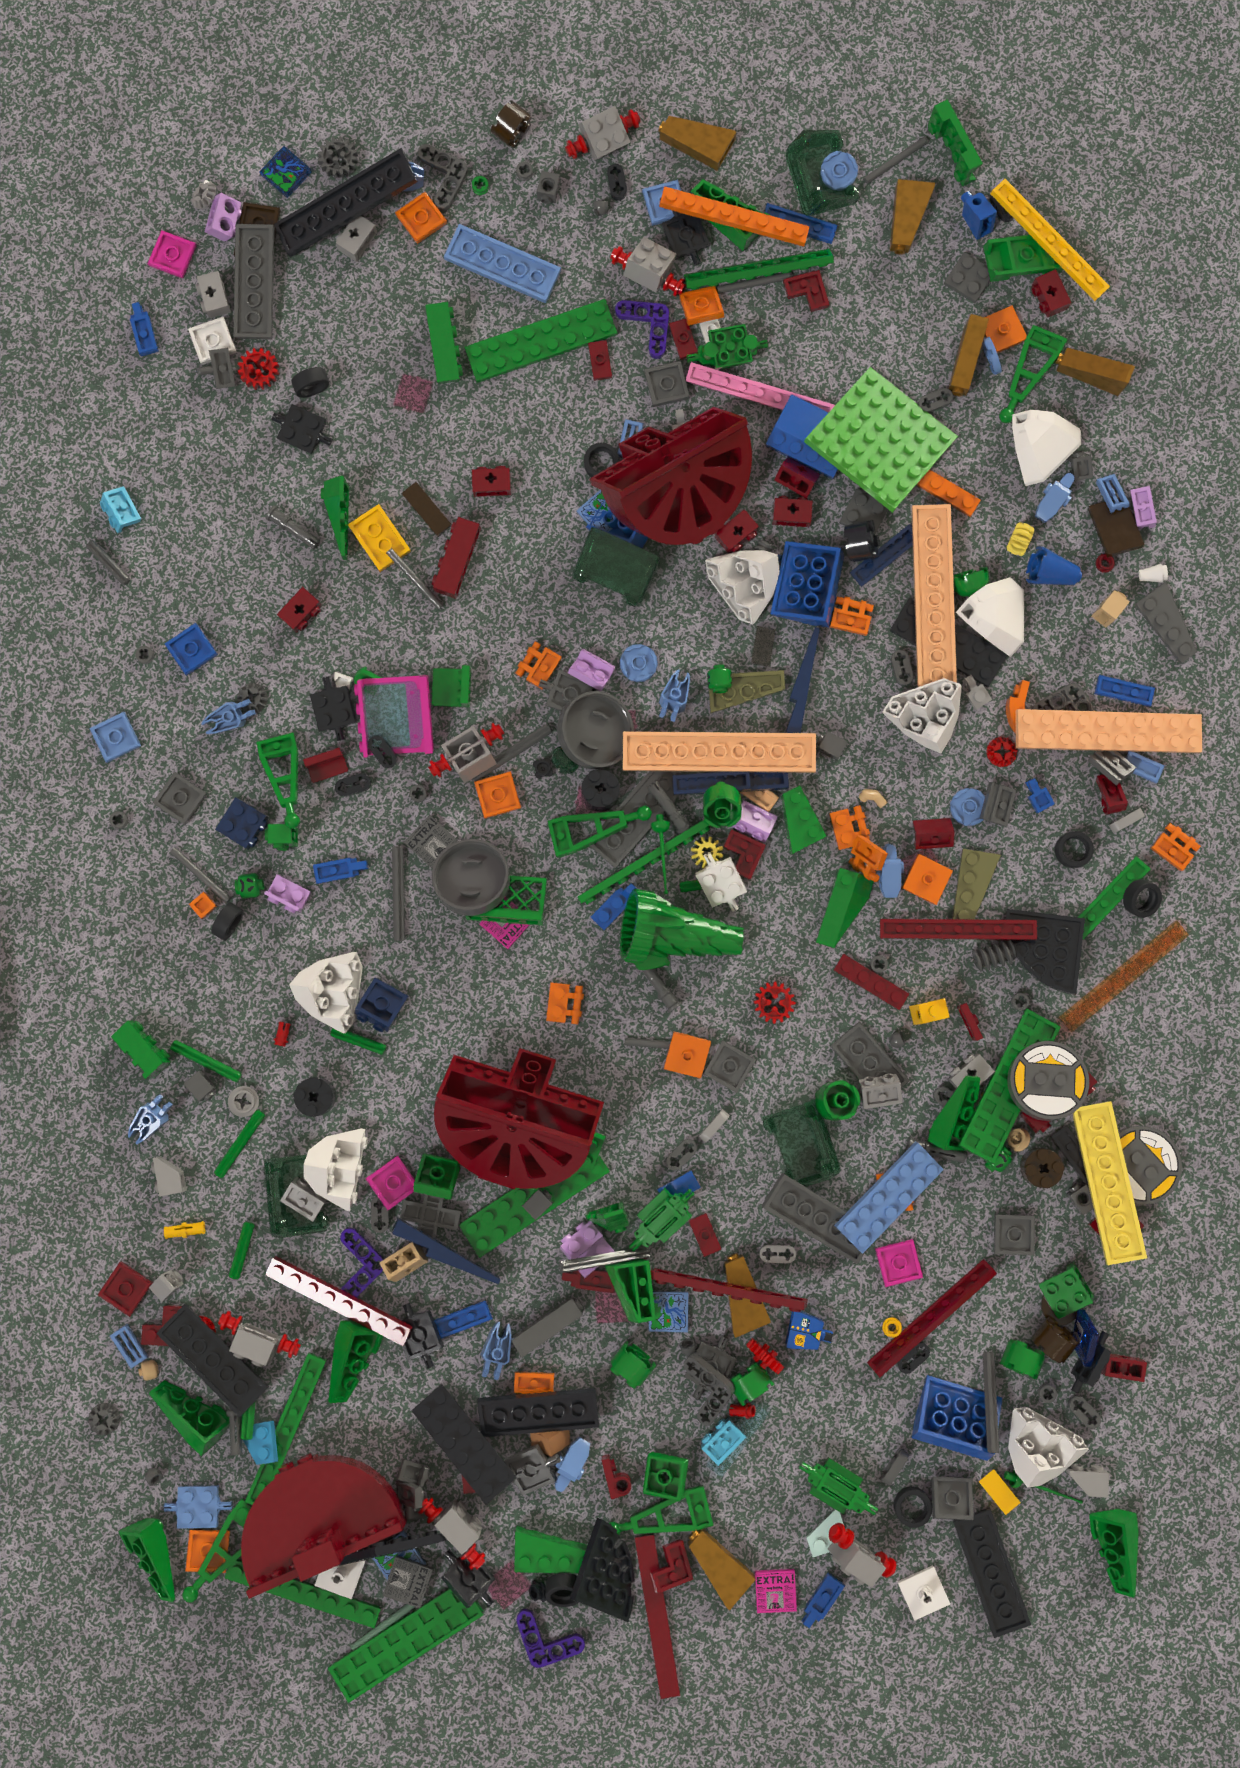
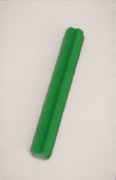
M174 1040L171 1044V1050L234 1082H238L242 1076L241 1072L177 1040Z
M256 1110L221 1160L214 1171L217 1177L223 1178L260 1125L265 1117L262 1111Z

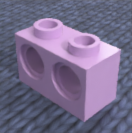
M223 193L216 195L212 201L205 233L222 241L233 238L235 236L236 221L241 215V202ZM220 223L224 226L225 231L220 227Z

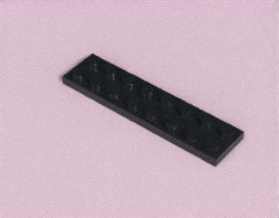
M400 148L276 222L274 225L287 255L291 258L418 181L405 152Z

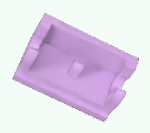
M1150 486L1130 490L1138 529L1141 530L1148 526L1149 528H1154L1157 521Z

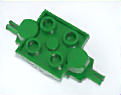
M745 324L709 330V342L705 345H700L697 353L687 354V362L699 361L702 366H715V370L750 364L753 362L752 357L757 355V349L768 348L767 340L757 342L756 336L747 335Z
M666 1188L660 1191L638 1212L637 1216L642 1222L634 1232L636 1240L629 1245V1248H632V1251L635 1252L641 1245L649 1247L659 1239L665 1243L692 1217L687 1211L690 1207L687 1201L695 1195L694 1192L688 1189L684 1194L675 1193L672 1195Z
M828 1457L823 1466L817 1463L811 1467L804 1461L799 1465V1469L808 1474L807 1481L812 1484L808 1492L838 1512L844 1514L846 1509H853L860 1514L866 1510L874 1516L878 1511L877 1507L869 1503V1495L861 1491L862 1488L859 1487L863 1479Z

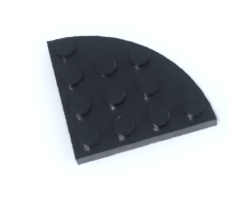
M1006 909V920H1037V940H1011L1015 948L1016 957L1022 966L1044 985L1066 994L1076 995L1085 918Z
M597 1518L570 1599L629 1622L634 1596H631L632 1582H635L630 1552L625 1541L619 1537L617 1530L608 1522Z
M437 1530L425 1532L426 1536L421 1538L420 1534H415L390 1541H382L345 1556L339 1566L447 1540L442 1533L438 1534Z

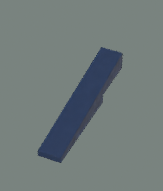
M912 523L878 549V558L864 560L850 572L861 587L913 547Z
M815 627L789 698L790 702L796 704L785 733H801L820 630Z
M712 772L673 775L674 795L704 794L708 788L717 782H725L735 787L739 792L789 790L788 772Z
M397 1217L392 1229L393 1235L426 1247L425 1255L427 1257L499 1284L500 1278L494 1273Z

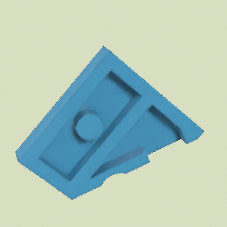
M274 1421L254 1424L253 1438L251 1440H243L255 1463L260 1465L278 1462Z

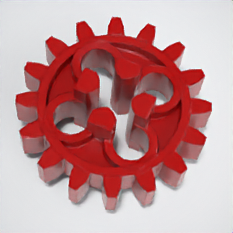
M253 348V353L246 351L247 356L240 357L243 363H238L239 368H241L238 370V373L241 376V380L246 382L247 387L253 384L255 390H257L258 386H261L262 390H264V385L266 384L271 387V380L277 381L274 375H279L277 370L279 364L276 362L275 356H271L269 350L264 353L263 348H260L259 352ZM254 362L257 368L262 367L265 373L269 372V374L264 376L260 369L255 370L254 366L249 363Z
M773 982V986L766 983V989L760 987L761 993H755L758 1000L753 1001V1003L758 1004V1007L754 1010H760L761 1013L758 1017L765 1016V1022L772 1019V1023L775 1024L776 1019H779L782 1023L784 1016L790 1018L788 1012H794V1009L791 1008V1005L796 1004V1002L791 1001L794 994L789 995L790 988L783 989V983L779 987L776 982ZM766 992L771 994L772 999L778 998L780 992L784 993L785 998L777 1002L779 1006L784 1007L783 1013H779L776 1006H773L769 1013L764 1011V1007L772 1003L771 1000L764 997Z
M751 1338L746 1346L755 1354L753 1359L756 1362H759V1360L763 1361L760 1364L763 1369H766L768 1366L776 1374H779L784 1366L775 1358L778 1354L774 1350L769 1352L770 1346L765 1343L762 1346L755 1339Z

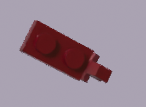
M578 1270L562 1273L561 1279L563 1281H570L571 1286L577 1289L614 1293L615 1289L607 1271L594 1270L586 1278Z

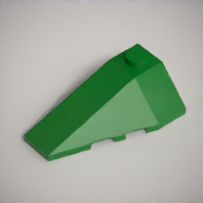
M338 476L324 481V488H321V499L324 500L343 560H348L349 485L344 476Z
M843 868L837 870L816 943L835 948L868 901L874 881L866 879L859 873Z
M965 1076L933 1122L929 1130L928 1142L943 1150H965L958 1146L975 1111L974 1102L977 1101L979 1095L980 1077Z
M623 1202L585 1213L587 1220L610 1232L615 1230V1233H620L627 1230L626 1227L629 1226Z
M165 1380L149 1393L185 1441L200 1456L211 1449L230 1426L229 1416L227 1417L226 1412L220 1406L213 1404L210 1407L202 1403L203 1398L199 1396L193 1399L186 1395L184 1389Z
M1122 1509L1090 1513L1091 1534L1093 1539L1099 1540L1102 1547L1099 1550L1100 1556L1105 1557L1109 1564L1106 1571L1115 1593L1134 1598L1136 1596L1139 1533L1137 1514Z
M145 1518L120 1529L118 1532L126 1549L130 1554L132 1552L136 1553L140 1559V1562L137 1563L139 1568L151 1575L148 1577V1581L160 1599L173 1602L175 1600L167 1539L161 1521L154 1518Z

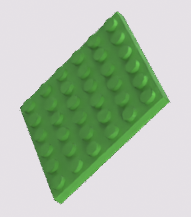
M870 367L805 438L804 443L893 513L958 436L931 414L923 411L916 402Z

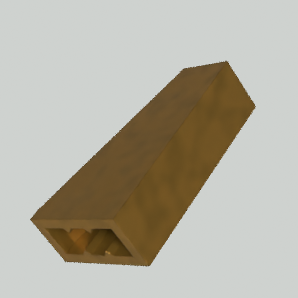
M668 116L666 122L662 121L658 130L661 141L718 171L736 139V131L673 116Z
M898 179L895 187L890 251H894L898 255L909 252L933 193L935 183Z
M970 314L964 326L948 388L954 396H966L969 391L989 318Z
M1066 348L1064 353H1060L1055 362L1058 364L1056 371L1116 396H1119L1127 386L1135 366L1071 348Z
M735 1253L728 1256V1260L724 1262L727 1283L757 1289L743 1255ZM728 1295L732 1331L735 1338L771 1323L763 1302L762 1304H754L750 1302V1299L735 1300L731 1298V1295Z
M705 1529L692 1531L688 1537L690 1539L688 1541L689 1548L724 1605L730 1611L756 1580L755 1575Z

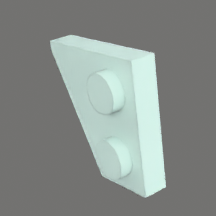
M833 1509L806 1536L812 1557L830 1552L828 1547L832 1542L829 1540V1529L836 1523L843 1524L840 1512Z

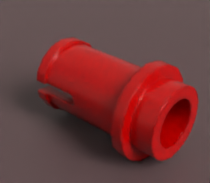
M279 1022L276 1038H273L275 1041L274 1045L286 1047V1043H289L287 1038L291 1024L286 1023L283 1031L284 1022Z
M732 1403L730 1408L734 1409H729L731 1417L738 1416L751 1419L756 1413L755 1406L751 1403H746L744 1406Z

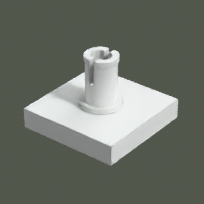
M366 1560L341 1566L338 1565L318 1574L314 1586L352 1599Z
M933 1565L897 1581L914 1621L950 1605Z

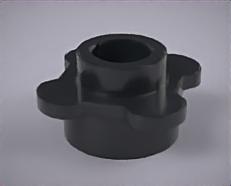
M546 758L533 762L537 779L553 775L550 759Z
M533 1580L532 1585L529 1587L531 1599L545 1602L546 1586L544 1582Z

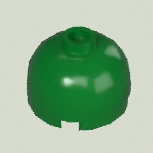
M980 567L978 572L971 569L953 575L954 591L962 597H970L989 584L990 581L987 567Z

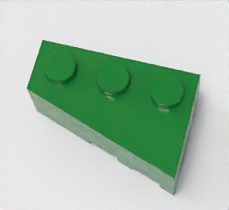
M800 785L781 796L790 856L827 837Z
M128 1020L111 1037L120 1049L133 1059V1065L135 1067L139 1066L144 1071L142 1076L145 1079L156 1078L171 1063L168 1059L170 1055L163 1048L160 1050L155 1045L157 1041L151 1035L147 1036L142 1031L144 1027L138 1021Z
M639 1259L605 1265L628 1321L642 1323L656 1320L649 1260Z

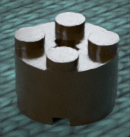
M511 100V104L508 102L497 115V125H492L491 133L507 146L515 148L520 141L518 138L522 132L526 134L531 126L529 122L532 117L527 111Z
M1033 1148L1022 1156L1020 1170L1026 1182L1039 1188L1048 1189L1061 1180L1064 1164L1054 1151L1045 1148ZM1040 1164L1043 1165L1044 1171H1040Z
M1049 1316L1031 1339L1037 1347L1041 1345L1044 1349L1043 1352L1048 1357L1058 1363H1064L1080 1342L1073 1337L1074 1333L1066 1326L1060 1327L1059 1323Z

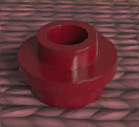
M1101 554L1096 559L1095 565L1100 572L1108 573L1114 568L1115 560L1112 556L1107 558L1106 554ZM1102 561H1107L1108 566H1103Z

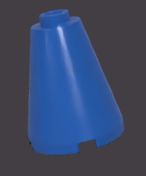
M1038 546L1036 554L1032 553L1026 570V574L1030 573L1029 579H1026L1030 584L1075 585L1081 580L1082 572L1079 566L1043 546Z

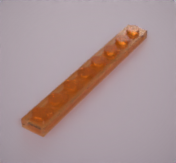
M1177 920L1174 921L1058 1018L1070 1032H1073L1187 938L1189 934Z

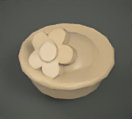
M1023 1128L1014 1129L1008 1135V1145L1014 1151H1023L1030 1143V1134Z

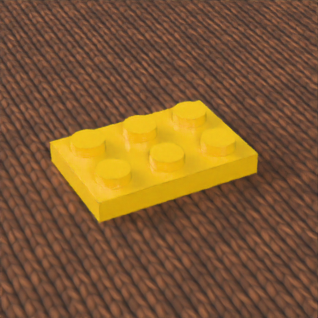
M379 504L348 524V527L379 572L394 563L386 554L389 549L392 548L400 558L411 552Z

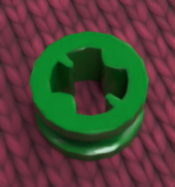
M477 176L473 179L472 189L475 194L484 195L488 192L489 185L485 177ZM482 182L483 186L481 189H478L477 185Z

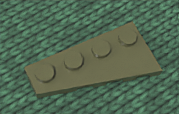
M784 670L732 673V687L728 689L727 693L715 694L709 689L710 714L784 691Z
M962 849L952 919L975 920L1001 856L1000 854Z

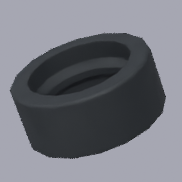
M322 367L305 369L297 373L291 380L296 396L299 398L311 397L323 392L329 386L328 377Z
M596 443L586 450L584 468L590 477L600 473L591 466V458L595 453L599 451L608 453L612 457V465L619 462L617 450L612 445Z
M1079 831L1068 832L1056 842L1055 856L1065 867L1079 868L1087 864L1093 857L1094 845L1090 837L1085 833ZM1075 838L1083 842L1085 854L1082 859L1072 861L1064 855L1063 847L1069 839Z
M1143 879L1135 880L1129 884L1123 895L1125 909L1129 913L1142 918L1153 915L1160 907L1162 901L1160 888L1156 884ZM1148 888L1149 897L1144 906L1137 909L1136 900L1142 890Z
M231 902L227 903L216 917L211 933L226 941L240 923L244 910Z
M909 1486L901 1489L896 1494L893 1508L902 1524L911 1528H918L929 1521L932 1515V1503L922 1489ZM910 1495L920 1497L924 1503L922 1515L915 1519L906 1517L901 1509L903 1500Z
M558 1573L550 1576L546 1581V1600L550 1604L559 1607H570L578 1604L579 1602L570 1599L577 1575Z

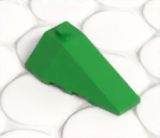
M353 1320L340 1321L335 1337L328 1399L330 1404L348 1401L359 1382L356 1377L359 1372L368 1368L369 1364L366 1361L371 1353H377L383 1338L379 1333Z

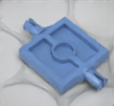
M219 1485L179 1486L176 1503H165L164 1507L171 1508H164V1512L176 1511L177 1529L217 1528L220 1510H232V1501L221 1502L219 1498Z

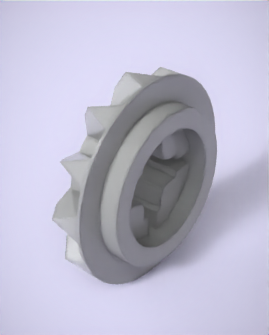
M207 180L199 183L198 188H195V192L192 193L193 198L191 202L194 207L204 209L212 203L216 195L215 184Z
M248 1086L237 1087L229 1095V1109L236 1116L248 1117L257 1110L259 1096L254 1089ZM246 1094V1100L251 1102V1104H245L242 1109V1103L236 1099H243Z

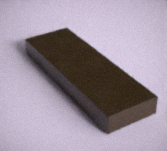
M417 482L402 492L403 497L437 537L452 526L450 521Z

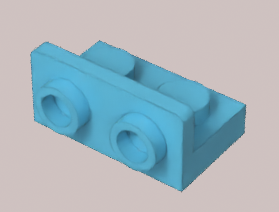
M124 486L103 493L100 506L107 513L109 523L112 528H115L117 533L122 532L123 527L141 521V517Z
M729 1417L726 1420L722 1418L715 1426L717 1429L712 1434L710 1432L707 1433L701 1440L703 1442L701 1449L718 1466L746 1438Z

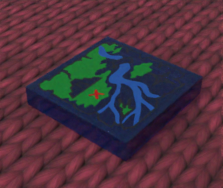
M285 146L259 171V174L286 198L312 173L311 168Z

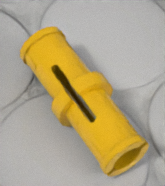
M204 1221L190 1224L183 1222L181 1225L164 1227L165 1239L175 1237L188 1238L190 1235L205 1234L206 1232Z

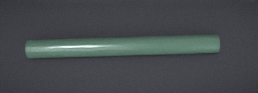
M405 1604L350 1645L352 1651L387 1629L415 1607Z

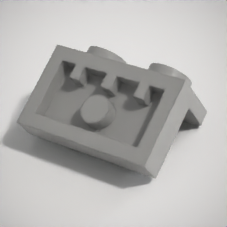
M885 1074L879 1077H866L859 1080L864 1109L902 1103L901 1083L897 1074Z
M296 1176L280 1201L313 1222L327 1199L316 1194L304 1178Z

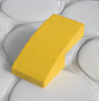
M994 1469L979 1481L1005 1515L1021 1503Z

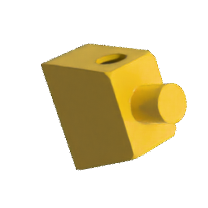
M945 998L909 1006L913 1025L949 1018Z

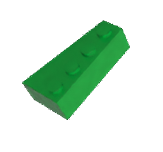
M704 179L690 191L694 195L762 213L756 210L757 207L751 204L749 206L739 201L740 198L724 193L723 189ZM709 221L742 251L759 236V234Z
M448 302L425 305L437 383L460 381V376H463L462 365H458L457 357H460L459 345H455L454 338H457L456 326H452L451 320L454 318L453 306L449 307Z
M516 1525L514 1572L578 1573L587 1545Z

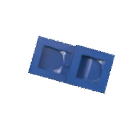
M690 1170L657 1190L660 1192L666 1188L674 1195L675 1193L684 1194L688 1189L694 1192L701 1187Z

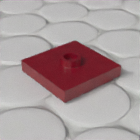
M121 1261L98 1293V1296L130 1317L153 1282Z

